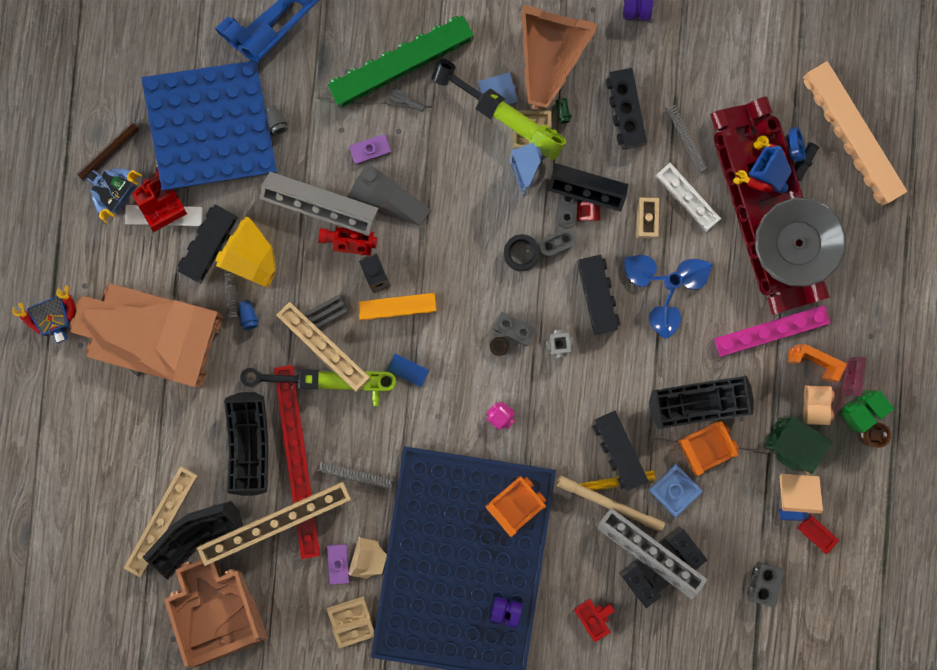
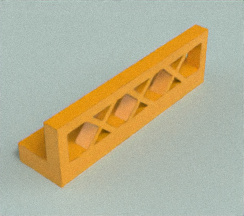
M435 293L359 301V320L361 321L437 312Z

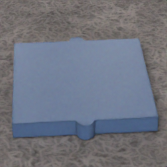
M510 72L478 81L482 94L491 88L506 98L504 102L508 105L519 103L515 91L516 86L513 85Z

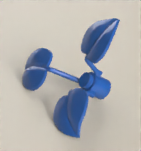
M646 255L626 257L624 260L625 272L628 279L634 285L645 287L649 284L650 279L664 280V286L670 290L664 307L657 306L650 312L649 322L651 327L662 338L667 339L671 337L678 329L681 321L679 310L676 307L668 308L674 290L681 286L682 283L688 289L698 290L702 288L708 280L713 265L700 259H688L679 264L677 272H673L668 276L655 277L653 275L657 271V266L651 257Z

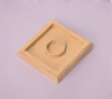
M780 475L782 511L822 513L823 506L819 476Z

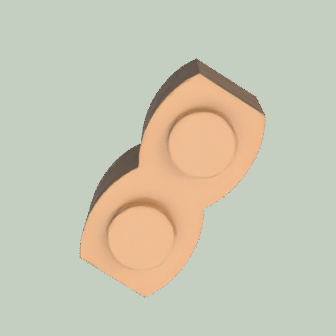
M805 385L804 424L830 425L831 421H833L834 411L831 409V402L834 401L835 393L831 386Z

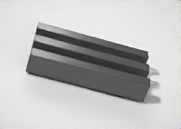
M337 295L306 312V315L319 328L347 313L348 310L340 295ZM337 300L339 301V303L334 305L333 307L312 317V314H314L315 312L325 308L326 306L336 302ZM342 307L343 310L316 324L315 321Z

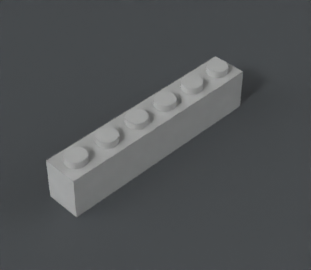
M269 172L262 184L261 200L368 236L375 224L378 213L377 207L273 172Z

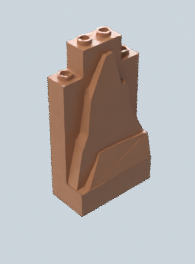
M111 283L104 290V301L83 295L81 299H78L75 307L77 310L75 318L73 317L70 322V332L92 339V342H89L86 349L88 358L199 389L203 388L207 375V370H204L214 335L215 333L219 334L224 318L222 314Z

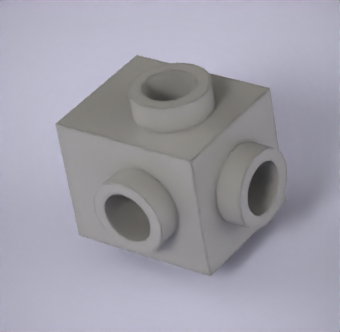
M564 330L552 331L553 334L549 335V339L545 340L546 350L550 351L551 355L555 354V358L567 357V353L571 352V348H574L573 337H570L569 333H564ZM560 340L562 342L561 348L556 347V341Z

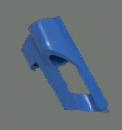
M278 0L247 28L241 27L233 17L227 16L215 30L246 58L259 63L319 0ZM294 2L302 4L303 7L277 33L270 27Z

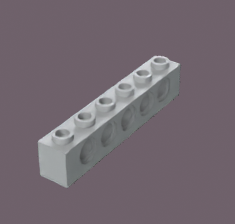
M611 508L599 523L598 530L691 600L696 597L708 580Z

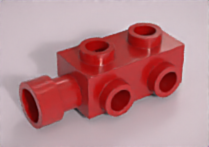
M336 227L335 232L329 231L326 228H320L318 243H333V251L371 256L372 249H376L377 237H374V232H370L369 236H364L365 234L344 227Z

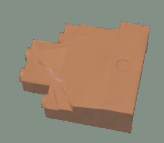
M199 557V561L183 563L180 565L181 568L175 570L182 592L175 591L169 594L170 597L164 599L185 667L198 668L268 640L253 595L249 593L242 572L231 569L224 572L223 576L218 560L204 566L201 557Z

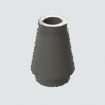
M276 106L267 107L265 111L270 132H273L274 135L286 132L287 122Z

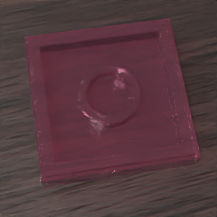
M865 357L847 359L844 396L862 397L866 365Z

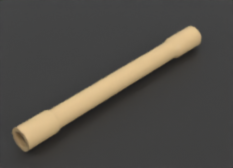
M560 475L557 480V487L580 495L608 509L612 508L616 512L642 523L644 526L659 533L662 532L665 526V522L616 502Z

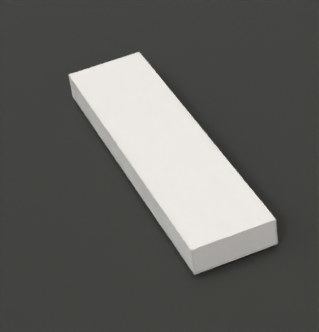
M671 163L655 176L705 232L721 219Z
M126 205L125 224L149 225L138 205ZM184 207L187 215L167 226L199 227L203 224V207Z

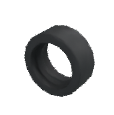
M515 235L508 240L504 247V260L515 271H527L534 267L539 260V245L529 235ZM517 242H526L532 248V258L526 264H518L511 258V248Z

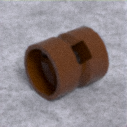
M877 422L866 432H858L860 442L866 446L881 448L890 442L891 431L885 424Z

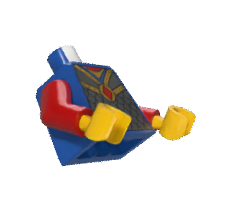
M760 136L754 142V147L758 150L764 149L749 173L751 177L749 178L747 173L742 170L736 173L741 179L734 178L733 182L735 184L746 182L748 183L747 186L767 193L771 191L784 193L789 188L786 181L791 174L787 155L781 146L777 147L773 143L769 144L767 136Z
M65 285V292H62L60 287H58L56 297L26 308L27 311H24L23 303H18L22 310L17 311L12 307V313L17 317L20 316V319L36 333L44 336L53 334L56 343H61L67 340L64 329L69 328L72 318H75L76 305L72 296L68 294L70 287Z

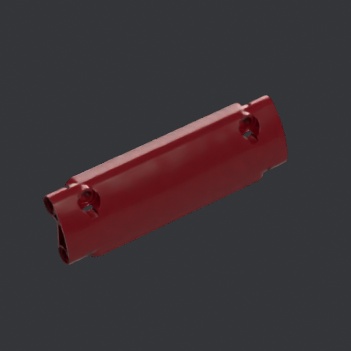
M766 96L745 105L715 111L710 116L715 131H718L714 135V144L760 292L763 295L770 296V298H767L771 314L774 315L830 298L825 281L810 286H790L774 279L762 267L755 250L756 231L763 216L778 203L792 198H803L780 121L777 117L771 116L772 110ZM752 128L755 129L756 135H753ZM760 136H767L769 144L773 143L777 147L781 146L787 155L791 174L786 181L789 188L784 193H779L778 191L767 193L747 186L748 183L746 182L741 184L733 182L734 178L741 179L736 173L742 170L747 173L749 178L751 177L749 173L764 149L758 150L754 147V142ZM796 240V246L801 247L802 241Z

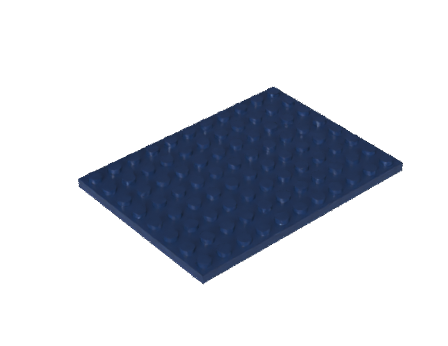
M404 446L371 658L446 670H526L555 481V469ZM519 476L523 479L527 477L534 485L532 490L536 494L540 492L547 500L544 502L547 507L539 511L519 528L517 533L510 537L487 510L485 505ZM496 596L507 599L508 603L511 601L523 603L517 628L506 626L505 622L498 624L490 621Z

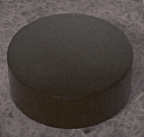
M496 337L490 342V351L494 355L502 356L508 351L509 344L505 338Z

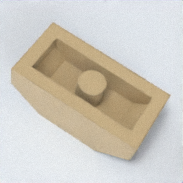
M358 537L348 573L350 576L368 579L371 576L382 574L387 553L381 549L378 541Z

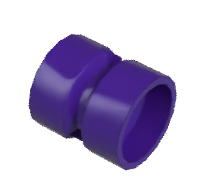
M624 0L623 20H634L638 17L639 21H650L653 0Z
M496 596L490 621L498 624L505 622L506 626L517 628L523 603L516 601L508 603L507 599Z

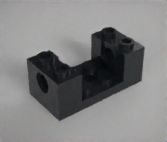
M680 526L658 542L694 570L708 561L690 536ZM638 559L619 572L620 576L645 608H648L661 597L659 592L670 584Z

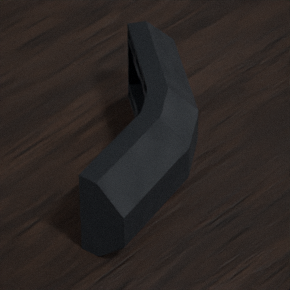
M741 376L652 390L649 408L651 419L657 428L664 429L697 422L752 415L754 399L748 377Z
M239 392L226 397L224 400L229 448L227 492L240 496L260 495L267 492L269 450L265 397L256 392Z
M229 501L184 516L173 523L142 558L168 580L197 547L242 527L243 522L239 509Z

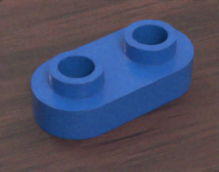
M798 127L789 129L787 140L791 148L789 149L790 158L796 162L806 159L803 135Z

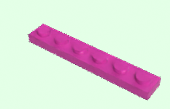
M823 305L714 338L720 357L830 324L826 307Z

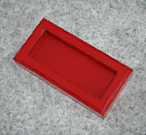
M809 514V518L804 519L797 529L827 555L840 540Z

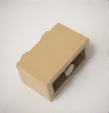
M639 198L637 200L636 239H656L659 230V198Z

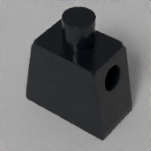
M377 253L359 260L373 293L391 286Z

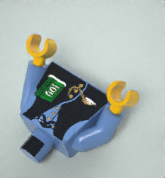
M117 168L111 171L105 169L101 175L94 170L89 173L87 180L94 184L90 189V192L93 194L92 200L100 219L105 223H109L107 221L109 216L114 218V214H118L138 185L136 178L138 176L142 177L140 173L134 170Z

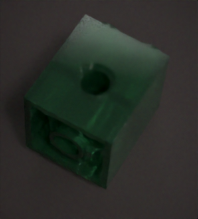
M784 415L779 417L774 425L776 427L772 434L769 433L764 440L766 444L763 448L776 455L775 458L788 468L796 472L812 475L833 441L794 416Z

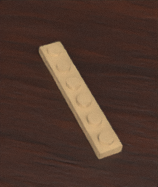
M289 302L276 314L280 321L356 393L371 380L362 369L293 304Z
M180 466L124 566L125 570L140 578L143 576L149 563L142 557L171 526L198 477L196 473Z

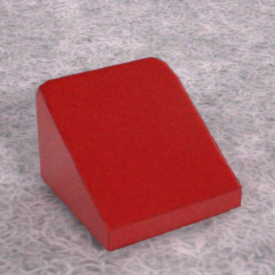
M585 201L577 202V221H600V206Z

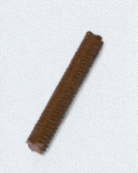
M131 122V125L129 124L126 130H122L123 133L121 135H117L118 138L115 137V139L111 140L112 143L110 142L107 148L104 147V151L101 150L100 154L96 155L93 161L90 160V164L88 166L85 165V169L82 168L79 174L76 173L82 181L87 180L91 171H96L99 166L101 167L102 163L106 162L109 156L111 157L118 148L122 147L123 143L125 144L130 137L132 138V135L134 136L135 132L137 133V130L139 131L134 123Z

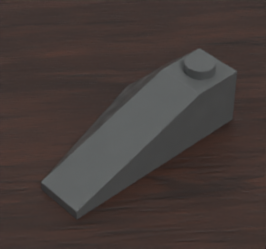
M369 163L357 177L347 196L356 201L377 207L380 214L395 217L421 226L431 212V209Z

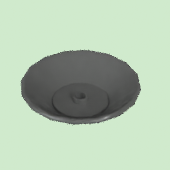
M792 198L776 204L763 216L756 231L755 250L762 267L774 279L790 286H810L826 280L838 269L846 252V233L840 218L828 205L812 198ZM796 240L802 241L801 247L796 246Z

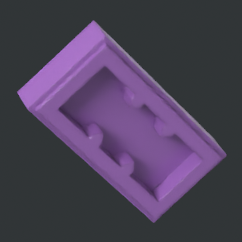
M385 134L349 146L355 165L391 153Z
M347 544L327 545L330 585L350 583Z

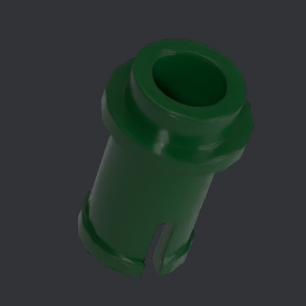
M561 98L562 105L560 99H557L555 101L558 111L557 120L560 121V124L571 122L572 114L569 113L567 98Z

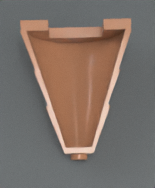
M523 4L521 17L527 103L531 104L530 108L541 111L542 107L547 108L565 83V78L595 34L598 24L545 12L542 9Z

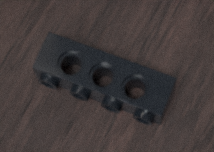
M627 68L609 72L608 78H606L607 90H611L612 97H609L611 108L615 110L613 122L615 127L618 126V145L622 146V150L645 146L647 139L633 69ZM623 87L627 93L621 95L617 92V88ZM621 106H628L630 113H623ZM631 124L634 127V131L627 132L624 125Z

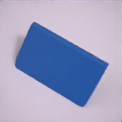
M396 353L387 371L419 387H422L430 371Z

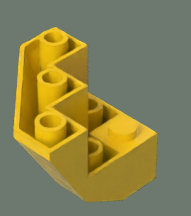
M245 217L244 220H241L234 234L229 237L223 251H219L216 257V262H218L216 266L269 288L276 273L274 248L254 221L249 217Z

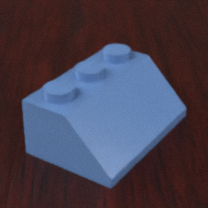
M534 142L511 151L510 163L523 196L527 195L542 158L539 146L535 147Z

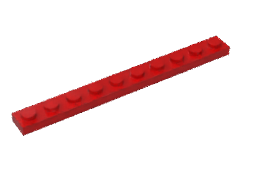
M293 365L274 368V374L295 375ZM276 382L292 500L295 503L312 495L296 383ZM314 516L296 525L301 559L321 556Z

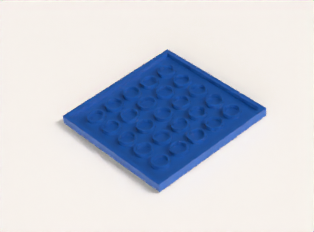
M256 61L141 77L162 191L267 175L269 172L277 173Z

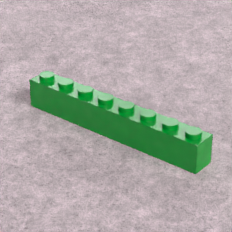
M454 16L448 20L449 23L443 26L439 24L433 27L431 32L417 35L414 41L410 43L404 42L397 47L398 49L392 52L390 50L384 52L375 61L374 59L368 60L364 63L363 67L349 70L347 75L342 78L340 76L333 78L327 86L339 109L473 41L474 35L464 16Z

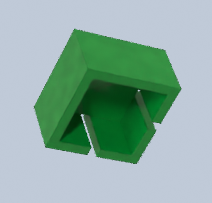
M865 389L856 396L857 399L854 402L850 401L843 405L842 411L838 414L852 432L864 433L877 423V420L873 417L874 415L881 420L894 410V407L880 390L871 389L867 391Z

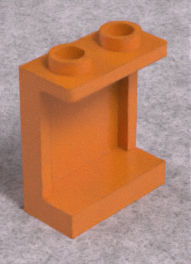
M798 344L791 347L787 354V357H789L787 362L790 364L800 363L803 357L826 368L821 379L827 382H839L847 365L806 344Z
M718 420L677 440L694 475L699 476L704 471L732 457L739 456L737 452L739 447L735 440H731L729 436L731 431L726 422L723 423Z
M519 476L485 505L487 510L510 537L517 533V530L539 511L547 507L544 504L547 500L540 492L536 494L532 490L534 485L527 477L523 479Z

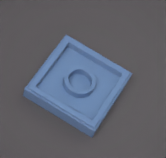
M676 463L648 489L675 518L703 492Z

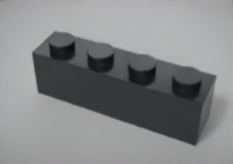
M555 163L547 191L621 212L627 197L629 184Z
M216 204L207 211L205 223L201 224L197 229L196 233L198 235L195 241L192 240L190 242L186 257H182L178 264V272L202 284L221 250L222 244L225 243L238 219L236 215Z
M600 254L578 259L577 264L594 335L618 330L620 319L618 314L615 315L613 307H616L614 296L610 295L609 288H612L610 277H606L605 274L607 269L605 258L602 259Z
M616 410L595 419L592 429L595 435L600 436L602 440L600 446L604 454L608 453L610 460L608 463L613 472L616 471L619 477L616 480L620 489L624 488L625 492L647 483V476Z

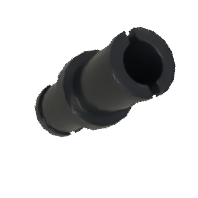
M808 142L805 149L806 159L798 162L795 167L798 181L803 180L807 169L812 166V160L820 148L812 142Z

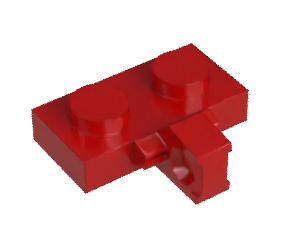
M589 598L574 607L575 613L594 643L611 633L606 624L609 620L607 616L615 612L611 603L602 608L600 605L595 607Z

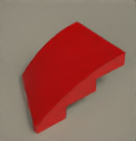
M158 167L155 169L156 173L150 179L146 178L142 185L132 193L135 202L153 233L187 215L174 190L162 191Z

